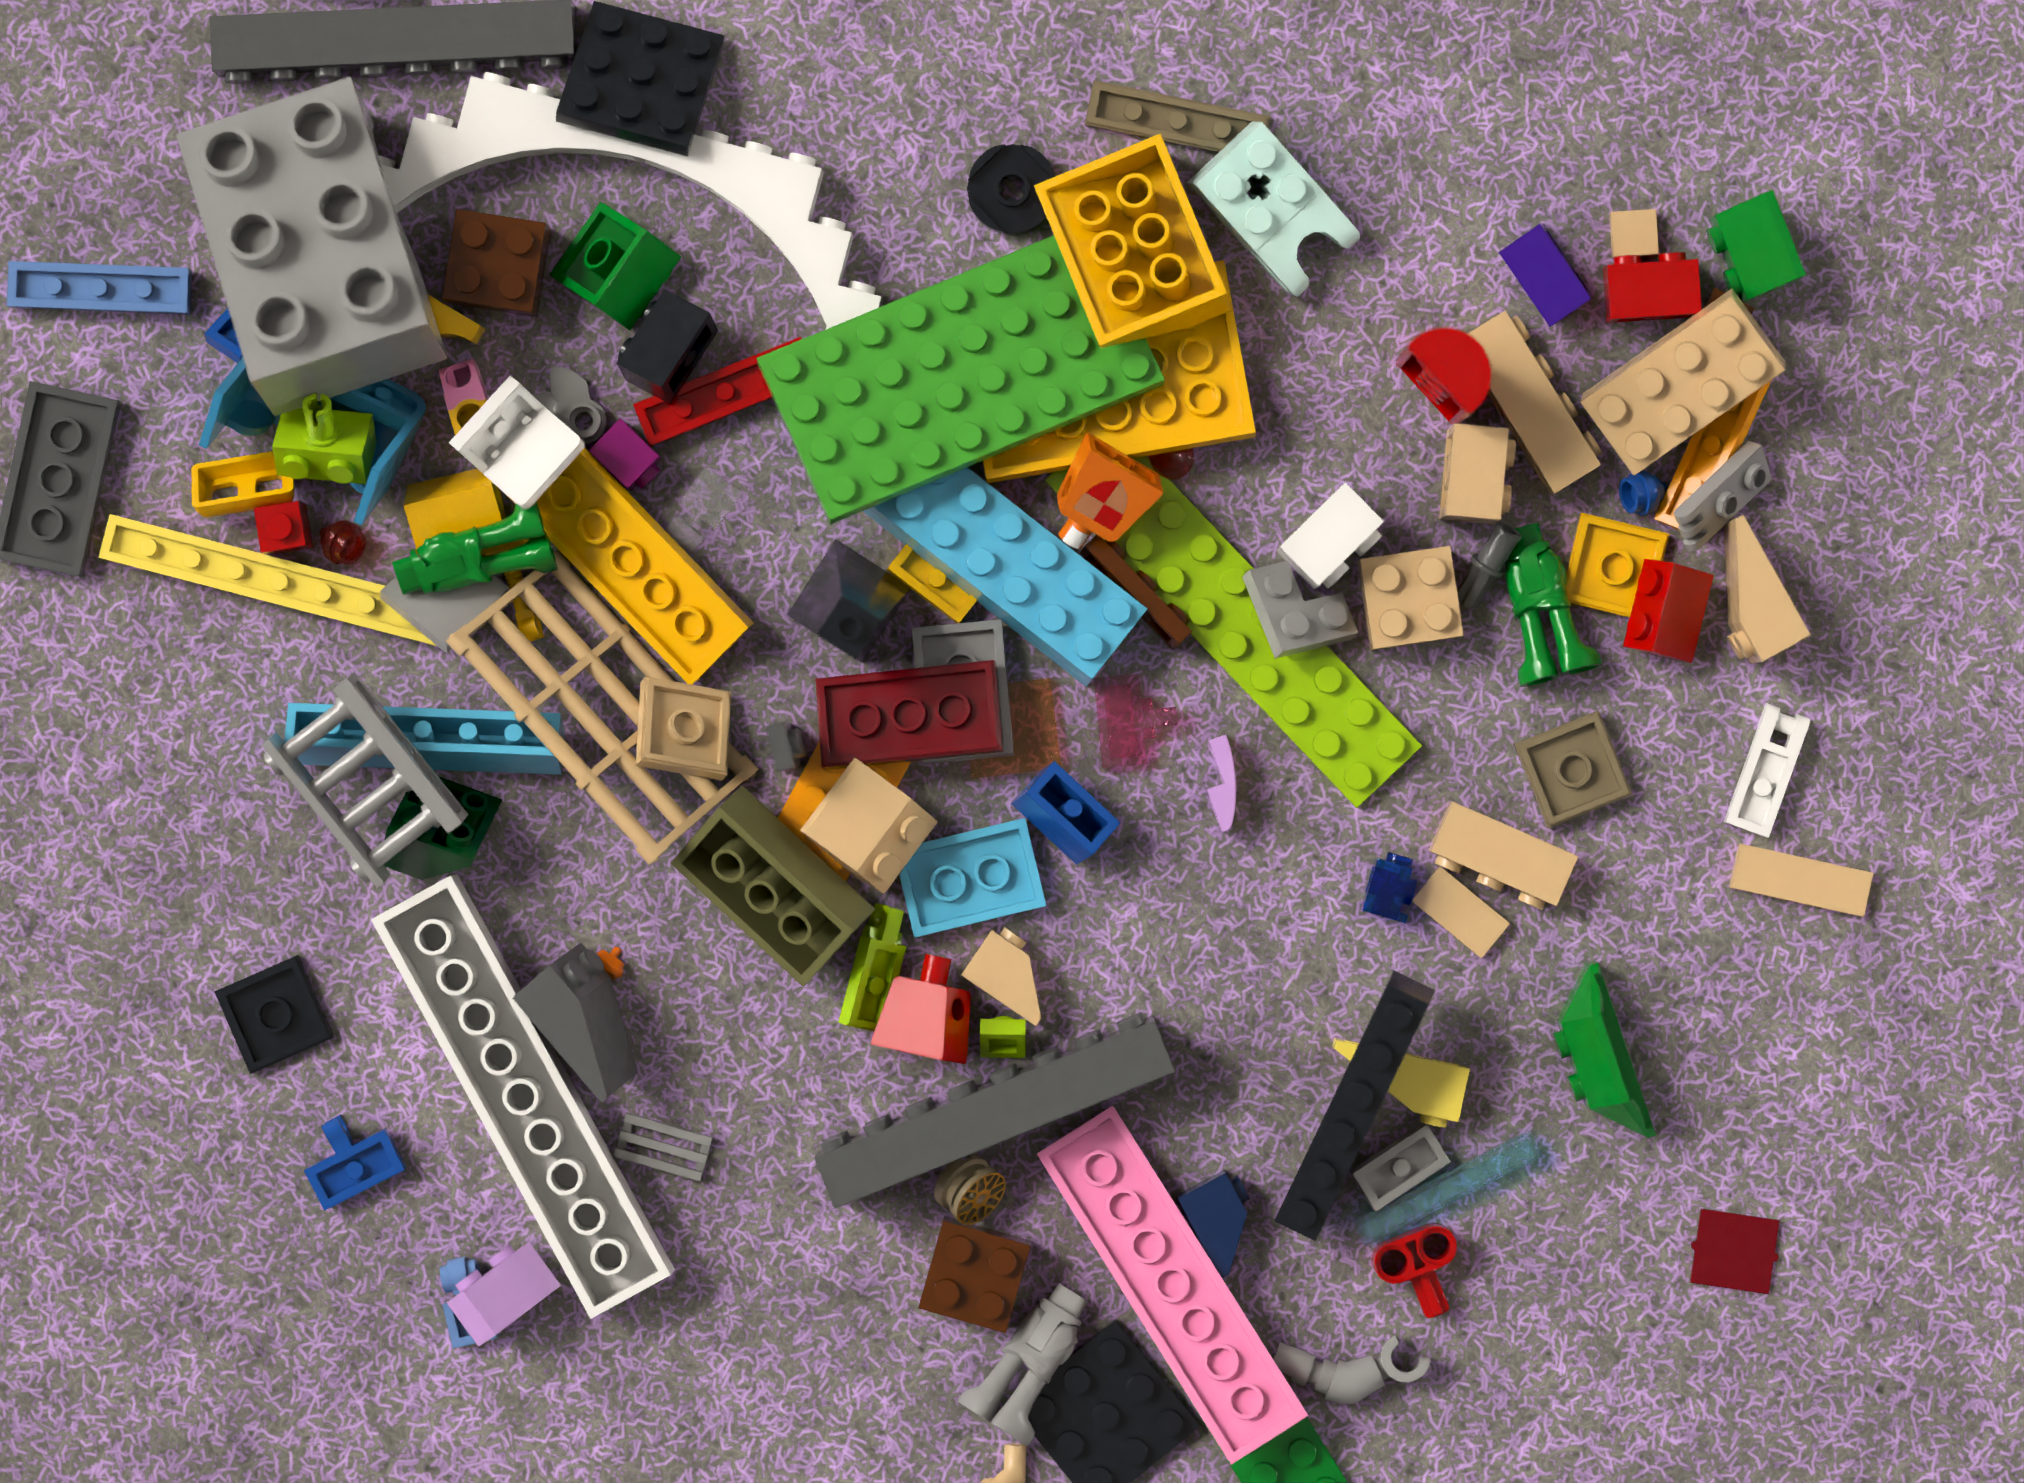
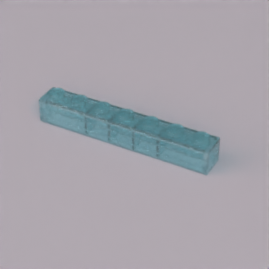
M1526 1130L1515 1138L1397 1197L1378 1211L1371 1210L1360 1217L1352 1219V1222L1365 1247L1536 1161L1542 1155L1530 1131Z

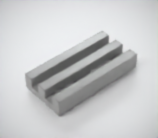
M626 1112L613 1157L701 1181L713 1141L712 1136ZM632 1126H640L702 1144L700 1152L631 1133ZM630 1142L696 1161L697 1163L695 1169L627 1150V1143Z

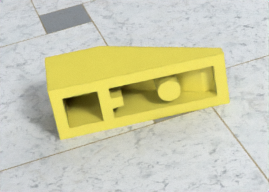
M1334 1038L1332 1047L1351 1061L1359 1043ZM1406 1053L1388 1092L1411 1111L1421 1114L1419 1122L1446 1128L1448 1120L1459 1122L1470 1068Z

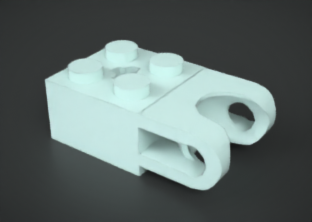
M1252 121L1187 182L1190 188L1288 294L1295 297L1301 295L1309 285V277L1304 273L1297 260V248L1304 237L1313 232H1320L1329 237L1338 246L1346 249L1351 248L1360 240V233L1263 122ZM1251 176L1256 179L1261 178L1262 184L1260 187L1262 190L1260 194H1252L1249 197L1247 192L1251 186L1247 180Z

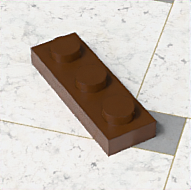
M1096 535L1083 547L1079 554L1087 562L1147 608L1141 618L1172 650L1192 632L1186 626L1189 620L1182 610L1173 603L1166 605L1155 593L1158 590L1156 584L1143 571L1139 570L1135 573L1124 561L1126 558L1125 552L1115 541L1109 542Z

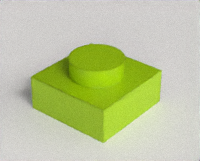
M1008 1016L980 1019V1058H1026V1019H1014Z

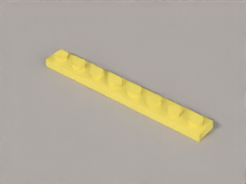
M109 515L98 558L437 646L380 598V591L385 587L384 585L120 516Z

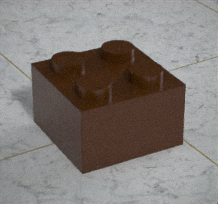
M456 209L442 299L448 304L538 317L551 228L545 222Z
M944 1216L918 1308L1006 1333L1030 1250L1031 1240L974 1224L963 1225L957 1219Z

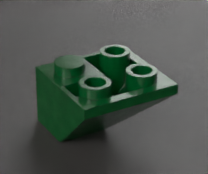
M438 776L468 813L463 823L450 833H447L442 825L439 828L432 826L383 865L420 880L471 867L497 815L502 799ZM413 790L410 792L406 791L387 828L385 839L422 812L421 806L424 803Z

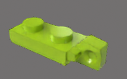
M878 903L874 904L875 910L870 915L868 925H865L860 936L838 1023L869 1031H875L893 979L900 974L907 947L902 945V933H899L904 911Z

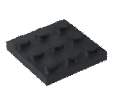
M594 1L556 111V122L688 157L722 52L725 35Z
M1116 1319L1074 1351L1063 1364L1058 1366L1050 1382L1046 1383L1039 1393L1028 1417L1035 1431L1034 1436L1072 1483H1131L1201 1426Z

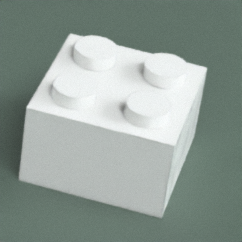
M1345 482L1276 551L1289 562V565L1313 589L1317 588L1321 583L1329 588L1350 568L1344 562L1345 559L1354 551L1361 557L1382 537L1376 529L1384 521Z

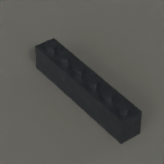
M1393 971L1274 1220L1275 1222L1316 1241L1435 992L1434 989Z

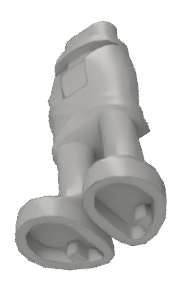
M1058 1283L1048 1300L1042 1297L1039 1302L1040 1304H1037L1026 1315L1011 1340L1001 1349L1004 1356L979 1386L967 1388L957 1401L1027 1447H1029L1035 1435V1431L1028 1419L1031 1408L1045 1384L1050 1382L1058 1366L1071 1356L1075 1345L1078 1343V1327L1082 1324L1078 1318L1088 1304L1087 1300ZM1024 1363L1029 1369L1008 1401L998 1411L1004 1392Z

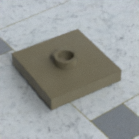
M1599 710L1513 744L1546 828L1553 827L1633 795Z

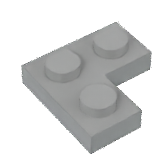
M1288 561L1251 569L1242 577L1275 659L1349 641L1359 633L1342 592L1308 601L1303 600Z

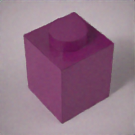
M621 418L589 450L594 457L631 491L637 485L642 490L645 489L661 472L656 465L662 458Z

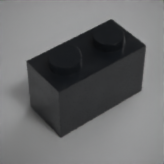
M664 289L659 299L652 301L646 308L642 317V325L634 337L628 338L623 343L616 364L627 382L671 404L717 334V326L708 311Z

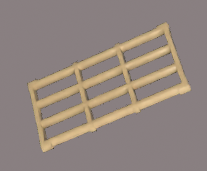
M557 550L554 552L558 570L551 573L609 635L593 650L584 642L534 587V584L548 573L534 570L467 625L465 624L455 633L450 634L446 642L459 657L463 655L516 713L514 717L518 722L521 723L523 721L577 780L575 784L581 791L585 789L637 846L635 850L650 865L656 862L659 856L737 787L743 785L749 778L755 777L759 769L746 754L742 756L729 742L728 767L736 776L720 790L709 778L681 774L706 801L688 816L645 767L636 766V757L629 750L637 744L638 730L622 743L568 683L586 669L638 727L639 701L604 664L600 657L617 644L646 677L668 681L674 680L630 633L632 629L626 623L622 624L571 568L573 564ZM518 597L525 602L578 661L562 675L555 670L502 611ZM487 622L545 684L546 688L531 701L520 692L470 637ZM555 695L608 754L592 769L537 710L552 696ZM614 763L625 772L675 827L660 842H657L598 777Z

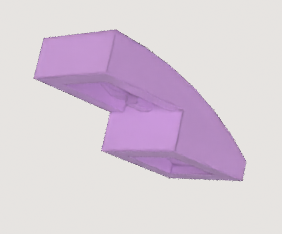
M1226 734L1208 740L1223 783L1208 788L1206 791L1221 832L1231 829L1236 806L1235 766Z

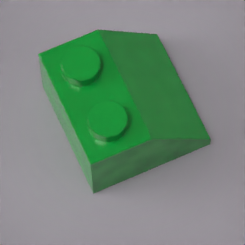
M1773 189L1724 210L1710 219L1712 227L1706 229L1709 243L1716 255L1719 253L1723 254L1728 266V270L1723 271L1725 284L1728 291L1733 289L1739 295L1742 302H1748L1792 285L1806 275Z
M600 201L549 275L630 331L636 321L644 314L648 304L659 288L671 276L673 268L681 256L646 229Z

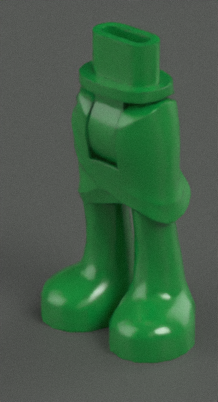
M537 501L528 509H522L515 504L514 513L511 516L478 528L474 526L457 533H439L430 539H426L424 544L419 546L417 550L416 548L410 550L411 556L392 561L403 595L421 589L425 595L431 592L452 591L475 583H489L492 581V575L524 569H534L542 573L558 570L549 536L544 529ZM529 539L520 546L482 557L483 549L517 540Z
M1539 523L1514 528L1521 534L1522 538L1508 557L1509 560L1505 562V577L1513 606L1514 619L1520 622L1525 645V661L1518 669L1520 687L1548 682L1559 677L1556 664L1548 647L1539 611H1548L1558 650V660L1563 675L1577 674L1602 666L1603 662L1598 650L1582 643L1576 631L1570 611L1571 603L1565 588L1567 573L1561 557L1556 555L1550 548L1549 540H1543Z

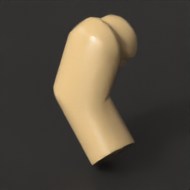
M1005 1443L1004 1469L994 1478H984L981 1483H1025L1027 1446L1022 1443Z

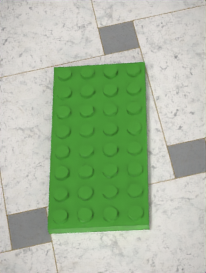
M1054 235L757 358L758 367L830 525L1164 385L1165 378L1146 338L1100 348Z

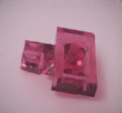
M1139 674L1094 678L1102 768L1147 764L1145 739L1156 738L1155 727L1178 725L1177 707L1153 709L1152 698L1141 699Z

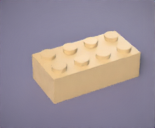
M1730 289L1584 392L1580 403L1631 473L1636 475L1784 372L1785 361L1735 291Z

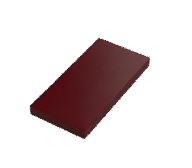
M994 660L815 679L821 765L824 770L847 768L854 758L866 766L1003 752L997 665Z

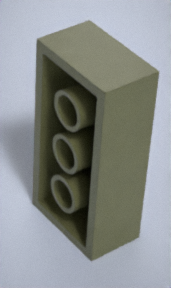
M743 786L716 809L671 862L683 876L803 987L875 910L873 906Z

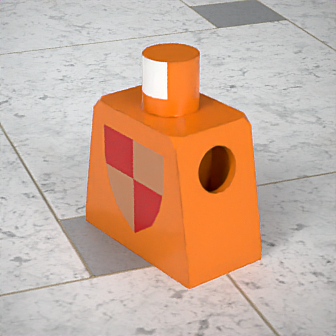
M1087 432L1057 494L1059 510L1064 516L1069 518L1059 531V537L1076 549H1081L1092 532L1109 542L1117 541L1163 494L1159 474Z

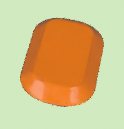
M614 946L610 953L605 950H600L596 953L602 960L604 971L607 972L611 980L621 978L624 963L618 959L622 950Z

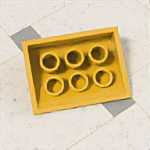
M1161 133L1034 185L1100 348L1190 328L1232 310L1225 286Z

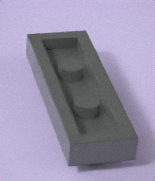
M787 722L766 726L776 771H788L802 767L800 758L808 756L802 730L793 729L792 724Z

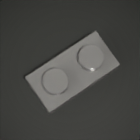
M1421 1123L1351 1169L1349 1174L1370 1208L1378 1211L1451 1161L1428 1124Z

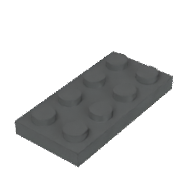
M33 381L29 382L0 514L1 560L83 577L121 401Z

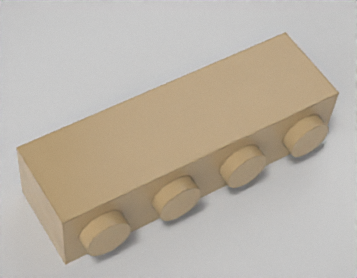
M1505 310L1469 332L1468 334L1482 345L1491 364L1492 377L1487 394L1550 496L1599 467L1601 464L1597 457L1602 454L1600 447L1589 431L1582 434L1574 422L1573 418L1578 416V413L1573 403L1564 392L1560 395L1556 393L1549 381L1554 377V374L1541 354L1534 357L1525 341L1530 339V335L1519 317L1516 315L1510 318Z

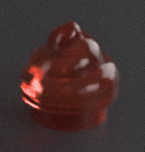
M1193 448L1161 453L1150 455L1149 459L1153 470L1159 476L1169 480H1176L1184 477L1191 470L1194 463Z
M344 519L331 523L320 530V543L323 554L332 563L351 565L362 556L366 547V537L357 524Z

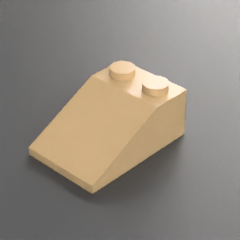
M1741 515L1729 520L1723 526L1728 625L1733 632L1727 636L1732 650L1740 660L1746 658L1750 664L1769 659L1811 634L1745 516Z

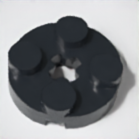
M1015 144L994 146L985 151L975 161L970 170L967 185L970 208L975 217L985 227L994 232L1009 236L1030 232L1047 219L1034 185L1055 177L1054 170L1049 161L1032 147ZM1006 178L1011 182L1020 179L1024 183L1020 188L1023 197L1019 200L1012 197L1007 201L1003 199L1001 194L1004 188L1001 182Z

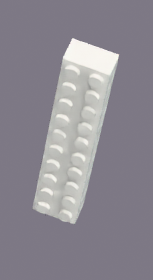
M458 874L450 875L371 919L590 1319L670 1276L675 1268L555 1050L541 1031L512 999L521 989Z

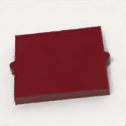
M1700 1208L1696 1241L1691 1242L1694 1255L1690 1283L1769 1294L1773 1262L1779 1259L1778 1254L1775 1253L1780 1220Z

